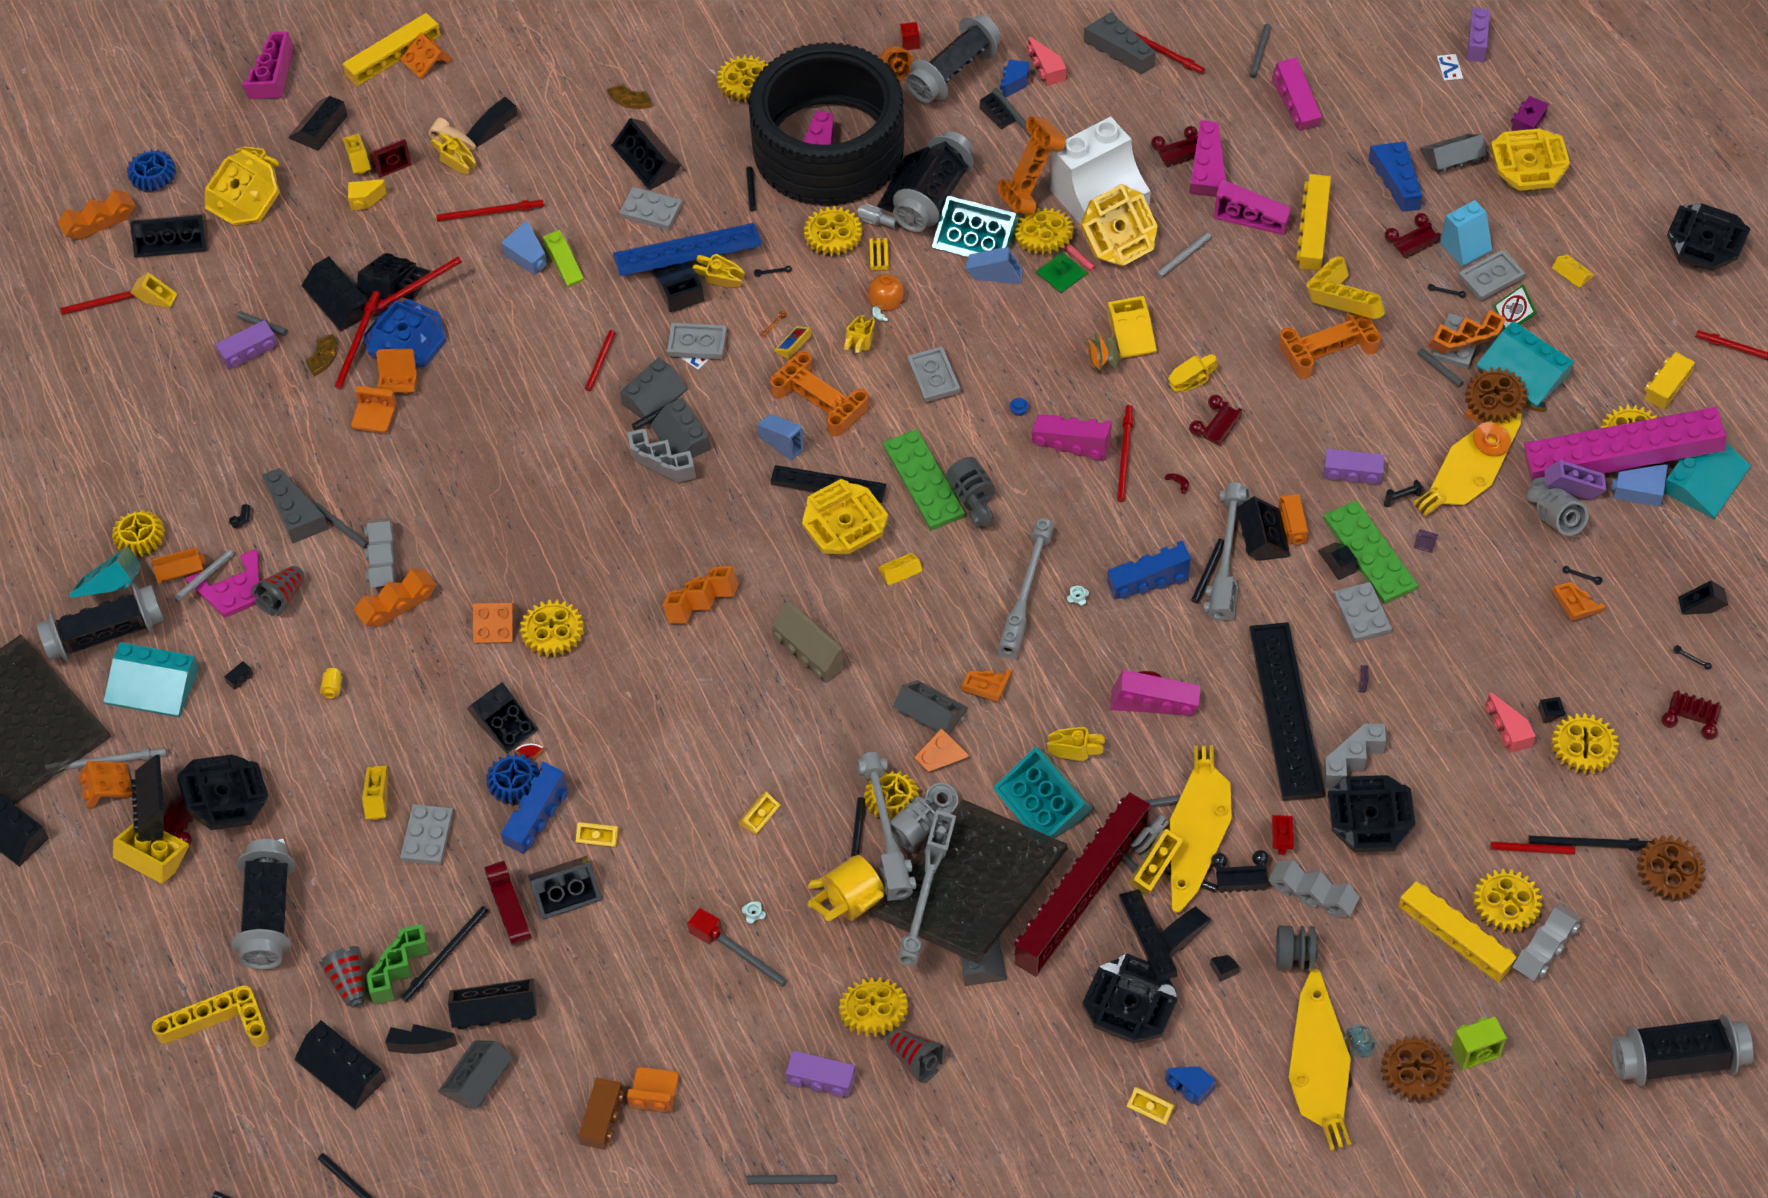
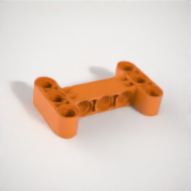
M1029 116L1026 120L1025 127L1031 137L1012 179H1001L997 185L998 194L1014 212L1032 215L1035 212L1036 202L1031 197V193L1050 151L1061 152L1065 146L1064 136L1048 119L1036 116Z
M1346 312L1344 323L1302 338L1299 337L1293 328H1283L1280 331L1279 348L1299 378L1307 379L1312 375L1314 360L1356 344H1359L1367 354L1377 353L1381 335L1370 318Z
M800 351L771 377V393L775 398H784L792 390L829 414L827 416L828 433L831 436H840L868 410V392L859 388L846 397L811 373V354L807 351Z

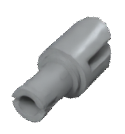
M863 204L858 208L859 217L867 223L875 226L883 224L893 229L897 227L898 222L895 218L885 214L882 208L870 204Z
M1161 815L1157 816L1150 827H1144L1130 844L1131 847H1135L1134 850L1137 853H1140L1142 859L1159 833L1169 824L1168 820L1163 822L1166 818Z

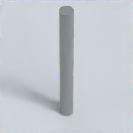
M1206 232L1156 272V275L1162 278L1211 238V234Z
M227 550L181 589L175 597L181 601L234 555L233 552Z

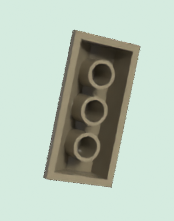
M788 600L772 624V636L777 643H782L791 655H795L804 667H809L817 679H822L825 683H828L844 670L842 647Z

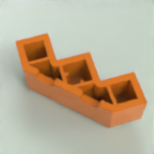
M113 189L105 202L89 199L81 212L66 209L58 220V224L66 237L82 239L127 220L136 205L128 192Z
M1489 310L1483 316L1480 324L1464 317L1456 331L1440 324L1434 331L1427 346L1444 355L1492 341L1499 334L1506 318Z
M733 566L713 567L708 570L709 574L702 578L699 576L685 583V587L679 591L675 589L670 591L662 605L668 623H687L692 610H711L716 597H733L739 585Z
M411 568L402 583L387 582L378 596L363 595L354 611L365 626H381L427 600L437 584L425 569Z

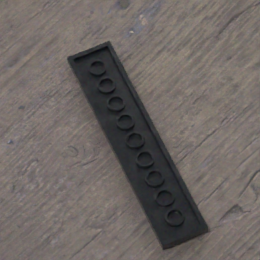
M1289 622L1249 626L1282 801L1323 797V789Z

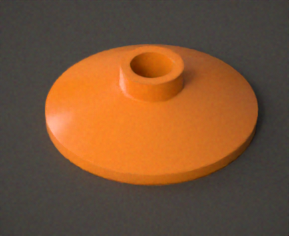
M1482 423L1475 429L1473 434L1476 447L1484 454L1490 456H1500L1506 453L1511 444L1509 433L1497 423ZM1487 439H1496V443H1490Z

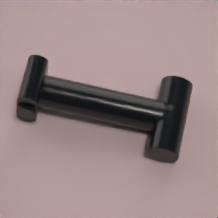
M1414 480L1413 486L1396 492L1388 489L1384 506L1390 507L1392 501L1414 493L1420 496L1423 488L1418 480Z

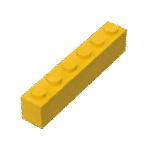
M424 13L342 63L345 76L358 87L399 62L420 33L433 40L440 37L439 24L430 15Z
M1309 174V181H1305L1304 192H1307V195H1303L1302 205L1306 207L1302 208L1301 219H1304V222H1300L1299 233H1303V235L1299 236L1298 247H1301V250H1297L1296 261H1300L1299 269L1317 271L1321 269L1331 176Z
M1415 881L1400 897L1398 907L1498 984L1513 969L1517 957L1510 949L1504 948L1493 936L1483 932L1476 923H1471L1460 911L1454 910L1447 905L1443 898L1434 895L1427 886Z

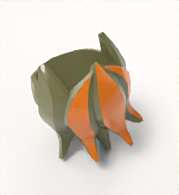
M1096 332L1094 333L1095 340L1087 338L1088 342H1083L1088 348L1090 366L1096 373H1099L1098 369L1100 370L1106 364H1110L1114 369L1117 368V361L1121 360V355L1114 342L1115 337L1112 338V332H1110L1106 341L1101 334L1098 335Z

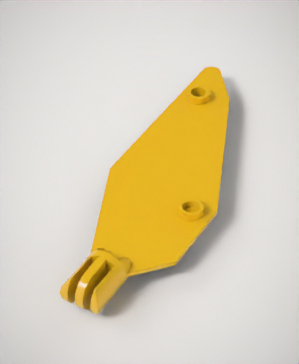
M1517 413L1516 419L1511 416L1510 422L1506 419H1503L1502 424L1499 420L1495 422L1507 430L1510 435L1511 444L1521 425L1522 414ZM1472 431L1451 446L1430 490L1416 499L1413 505L1415 507L1419 506L1418 510L1424 512L1423 515L1425 516L1442 504L1466 505L1492 486L1507 452L1500 456L1484 454L1476 447L1473 440L1474 431ZM1487 439L1490 443H1496V439Z
M1201 745L1202 759L1198 760V746H1193L1194 769L1170 818V831L1183 840L1171 859L1172 910L1175 913H1180L1198 893L1211 865V857L1217 852L1232 820L1230 782L1214 767L1213 745H1210V760L1206 759V745Z
M1314 969V971H1310L1299 998L1289 1080L1301 1115L1323 1127L1329 1148L1332 1151L1335 1148L1331 1133L1334 1134L1338 1148H1343L1339 1134L1340 1130H1342L1347 1146L1351 1145L1344 1124L1351 1058L1321 972L1318 969Z

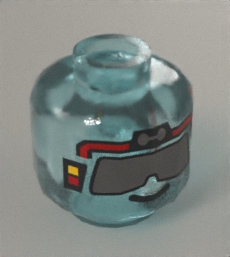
M1360 1024L1348 1028L1344 1036L1349 1052L1356 1057L1364 1058L1369 1056L1376 1046V1041L1370 1029Z

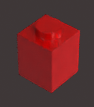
M917 22L900 24L902 48L906 50L920 49V34Z
M700 907L687 923L689 933L709 945L713 939L716 940L720 936L722 931L720 919Z

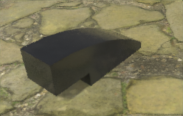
M506 96L503 97L479 118L466 136L479 147L503 131L505 123L518 116L516 105Z
M1196 906L1184 913L1160 933L1171 958L1180 949L1183 950L1211 922V919Z
M413 1024L411 1031L390 1027L385 1043L390 1052L421 1054L455 1047L457 1041L454 1033Z

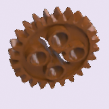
M1490 367V372L1483 369L1482 375L1477 372L1476 377H1471L1470 383H1467L1465 402L1468 403V409H1472V414L1478 413V419L1485 417V422L1492 419L1493 423L1499 420L1501 424L1503 419L1510 422L1511 416L1516 419L1517 413L1522 414L1523 408L1526 407L1528 389L1525 388V382H1520V376L1515 378V372L1508 374L1507 368L1504 372H1501L1500 367L1497 368V371Z
M1662 835L1659 840L1654 838L1652 843L1647 842L1645 848H1642L1640 851L1641 855L1637 858L1640 863L1636 866L1637 869L1641 870L1638 876L1644 877L1641 884L1648 883L1647 891L1655 890L1653 896L1660 893L1661 900L1669 896V900L1672 902L1676 896L1677 900L1681 901L1683 896L1688 899L1691 894L1694 895L1698 891L1697 888L1699 889L1702 886L1701 882L1705 879L1703 873L1706 871V868L1700 866L1705 861L1698 860L1701 852L1694 853L1693 851L1696 846L1689 848L1688 840L1683 844L1681 843V837L1674 841L1672 835L1667 840ZM1667 852L1673 853L1674 857H1670ZM1652 864L1658 865L1660 870L1655 869ZM1682 867L1688 868L1690 872H1685ZM1668 879L1673 880L1676 885L1670 884Z
M1413 1035L1412 1040L1405 1036L1404 1042L1397 1039L1396 1046L1390 1044L1389 1050H1385V1057H1382L1381 1064H1383L1381 1072L1384 1073L1382 1080H1388L1387 1088L1394 1087L1392 1094L1400 1092L1399 1099L1408 1096V1102L1415 1098L1417 1104H1419L1420 1099L1423 1098L1427 1103L1429 1096L1435 1100L1437 1093L1442 1095L1444 1088H1448V1081L1451 1080L1452 1076L1450 1074L1452 1066H1449L1450 1058H1444L1446 1051L1439 1052L1440 1044L1435 1047L1432 1045L1433 1039L1427 1043L1425 1042V1036H1422L1420 1041L1417 1040L1416 1035ZM1400 1057H1406L1409 1061H1403ZM1422 1057H1428L1431 1061H1424ZM1401 1077H1408L1411 1081H1405ZM1423 1077H1430L1433 1081H1426Z

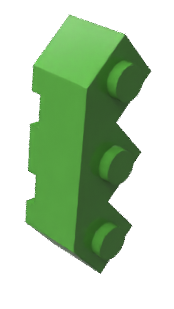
M423 924L402 928L396 935L397 938L392 945H389L380 956L376 966L367 973L369 992L373 1004L395 1000L391 981L412 977L409 958L429 954Z

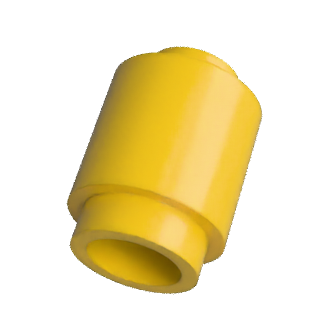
M328 668L323 673L320 693L325 698L333 699L339 696L343 678L340 670Z

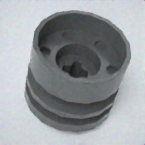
M1278 925L1276 936L1277 970H1291L1293 962L1297 961L1299 970L1303 971L1304 962L1307 961L1308 971H1314L1318 957V939L1315 927L1309 926L1307 936H1305L1304 926H1300L1298 935H1294L1292 926Z

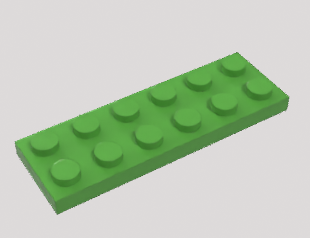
M917 429L883 442V448L930 531L965 518L963 508Z
M1357 500L1323 515V520L1340 544L1347 545L1357 558V568L1367 582H1371L1375 593L1384 605L1418 589L1416 581Z

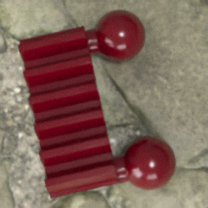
M1188 126L1184 130L1186 140L1166 146L1163 137L1155 136L1151 140V146L1158 150V154L1167 168L1172 163L1174 166L1177 162L1182 164L1185 159L1188 162L1190 158H1193V160L1195 158L1198 131L1194 126Z
M1419 213L1415 216L1414 223L1420 228L1400 238L1397 229L1389 228L1385 231L1384 237L1388 242H1393L1395 248L1405 259H1408L1409 255L1414 256L1415 252L1419 253L1421 249L1425 250L1427 246L1431 247L1433 243L1437 244L1441 234L1439 232L1435 233L1432 229V224L1428 223L1429 219L1426 214Z
M1212 395L1208 399L1209 407L1214 410L1220 408V410L1207 428L1204 427L1201 421L1195 420L1190 423L1189 430L1193 435L1202 434L1203 438L1221 446L1222 441L1226 439V435H1229L1230 430L1232 431L1233 426L1237 424V420H1240L1242 409L1236 410L1229 407V402H1223L1221 396Z
M1677 690L1673 693L1668 712L1663 714L1661 721L1667 728H1672L1677 724V716L1706 724L1703 726L1701 734L1703 738L1713 740L1718 734L1716 723L1722 706H1720L1719 702L1713 704L1712 700L1706 702L1702 697L1700 699H1697L1696 695L1689 697L1688 693L1681 694Z
M182 795L164 817V831L185 841L190 846L192 837L189 833L183 832V829L188 828L189 822L192 823L193 816L187 813Z

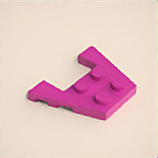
M256 549L240 555L247 571L211 586L208 585L205 579L195 588L197 593L201 597L203 596L224 618L257 605L255 603L257 598L255 595L252 597L251 593L252 587L260 582L259 555ZM202 572L187 577V583L189 584Z

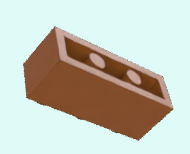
M596 1077L578 1135L580 1145L606 1150L607 1144L611 1143L614 1133L612 1127L619 1118V1103L623 1104L625 1098V1091L622 1089L621 1082Z

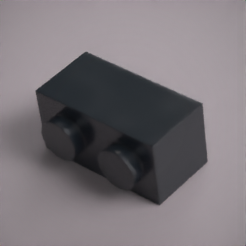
M242 661L226 674L224 678L226 683L235 690L247 679H250L253 672L251 667Z

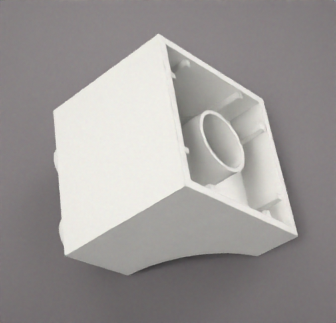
M1112 117L1065 139V146L1061 152L1051 150L1050 191L1079 224H1081L1089 201L1119 184H1124L1141 192L1148 206L1150 205L1151 191L1137 168L1132 151V139Z

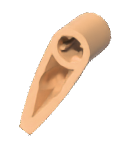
M437 118L428 132L430 138H435L440 143H443V141L438 137L439 133L444 132L450 138L452 136L459 137L469 150L475 151L476 145L470 138L451 127L448 121L443 118Z

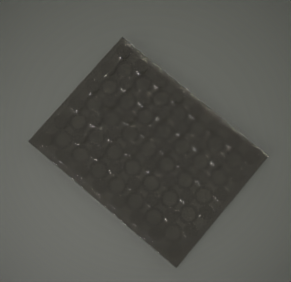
M21 634L0 648V794L15 805L64 771L73 762L81 759L111 737L106 728Z
M963 799L952 812V815H956L949 846L945 857L933 875L918 937L978 964L1065 854L1068 846L1067 843ZM926 845L911 862L912 872H908L909 877H915L916 889H912L913 893L905 899L887 901L885 894L872 910L874 917L909 933L925 876L924 851Z

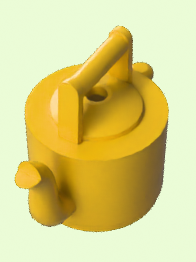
M856 855L822 876V878L810 880L811 882L808 884L809 889H819L822 887L825 889L810 899L807 905L809 908H813L820 913L826 921H831L840 914L849 921H853L880 903L886 897L884 886L872 866L862 856ZM827 898L832 906L835 907L830 911L820 904Z

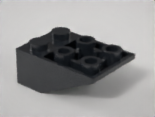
M384 253L358 271L357 289L369 296H372L373 291H377L380 293L378 299L384 300L398 292V283L414 265L416 266V263L411 262L407 258H398L391 253Z
M687 262L651 271L669 312L704 301L703 287L697 274Z
M503 682L467 708L478 725L506 753L538 730Z

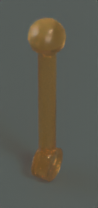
M780 311L777 319L766 330L761 331V337H767V333L781 319L786 318L785 311Z

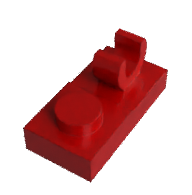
M1272 815V848L1278 849V855H1286L1287 849L1293 850L1294 848L1293 816Z

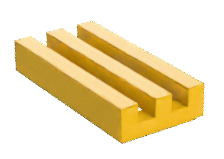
M869 238L870 270H889L887 238H884V240L877 238V241ZM880 245H884V257H885V265H884V266H881V247H880ZM873 246H877L878 266H874Z

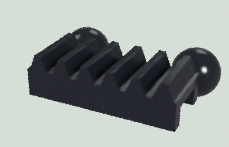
M1263 850L1254 852L1252 860L1257 866L1225 867L1227 865L1226 855L1221 852L1215 853L1211 857V864L1216 868L1218 891L1223 893L1225 890H1228L1231 893L1233 890L1240 892L1244 889L1248 892L1250 889L1257 891L1259 888L1264 891L1269 885L1266 874V864L1269 861L1268 854Z

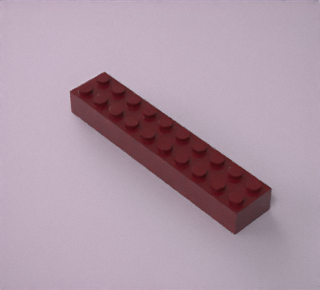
M1130 792L1125 798L1122 797L1116 811L1108 815L1104 827H1100L1095 833L1093 842L1087 843L1083 850L1084 854L1081 858L1077 857L1072 864V870L1069 874L1065 873L1063 875L1060 886L1057 889L1054 888L1049 895L1048 902L1040 906L1037 917L1034 920L1031 919L1026 926L1025 933L1023 935L1020 934L1014 942L1015 965L1035 977L1039 974L1121 863L1124 857L1121 852L1124 855L1127 854L1132 848L1130 846L1132 841L1144 827L1149 825L1150 803Z

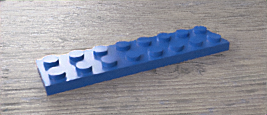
M750 223L614 252L613 256L619 275L629 276L637 272H648L655 268H666L669 265L684 264L688 261L696 260L699 255L711 257L715 254L721 255L736 253L744 249H754L762 246L755 224Z

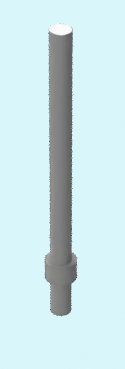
M147 748L141 749L140 752L46 764L45 770L46 772L83 768L87 761L126 762L141 759L148 761L155 755H160V757L167 756V749L151 750Z

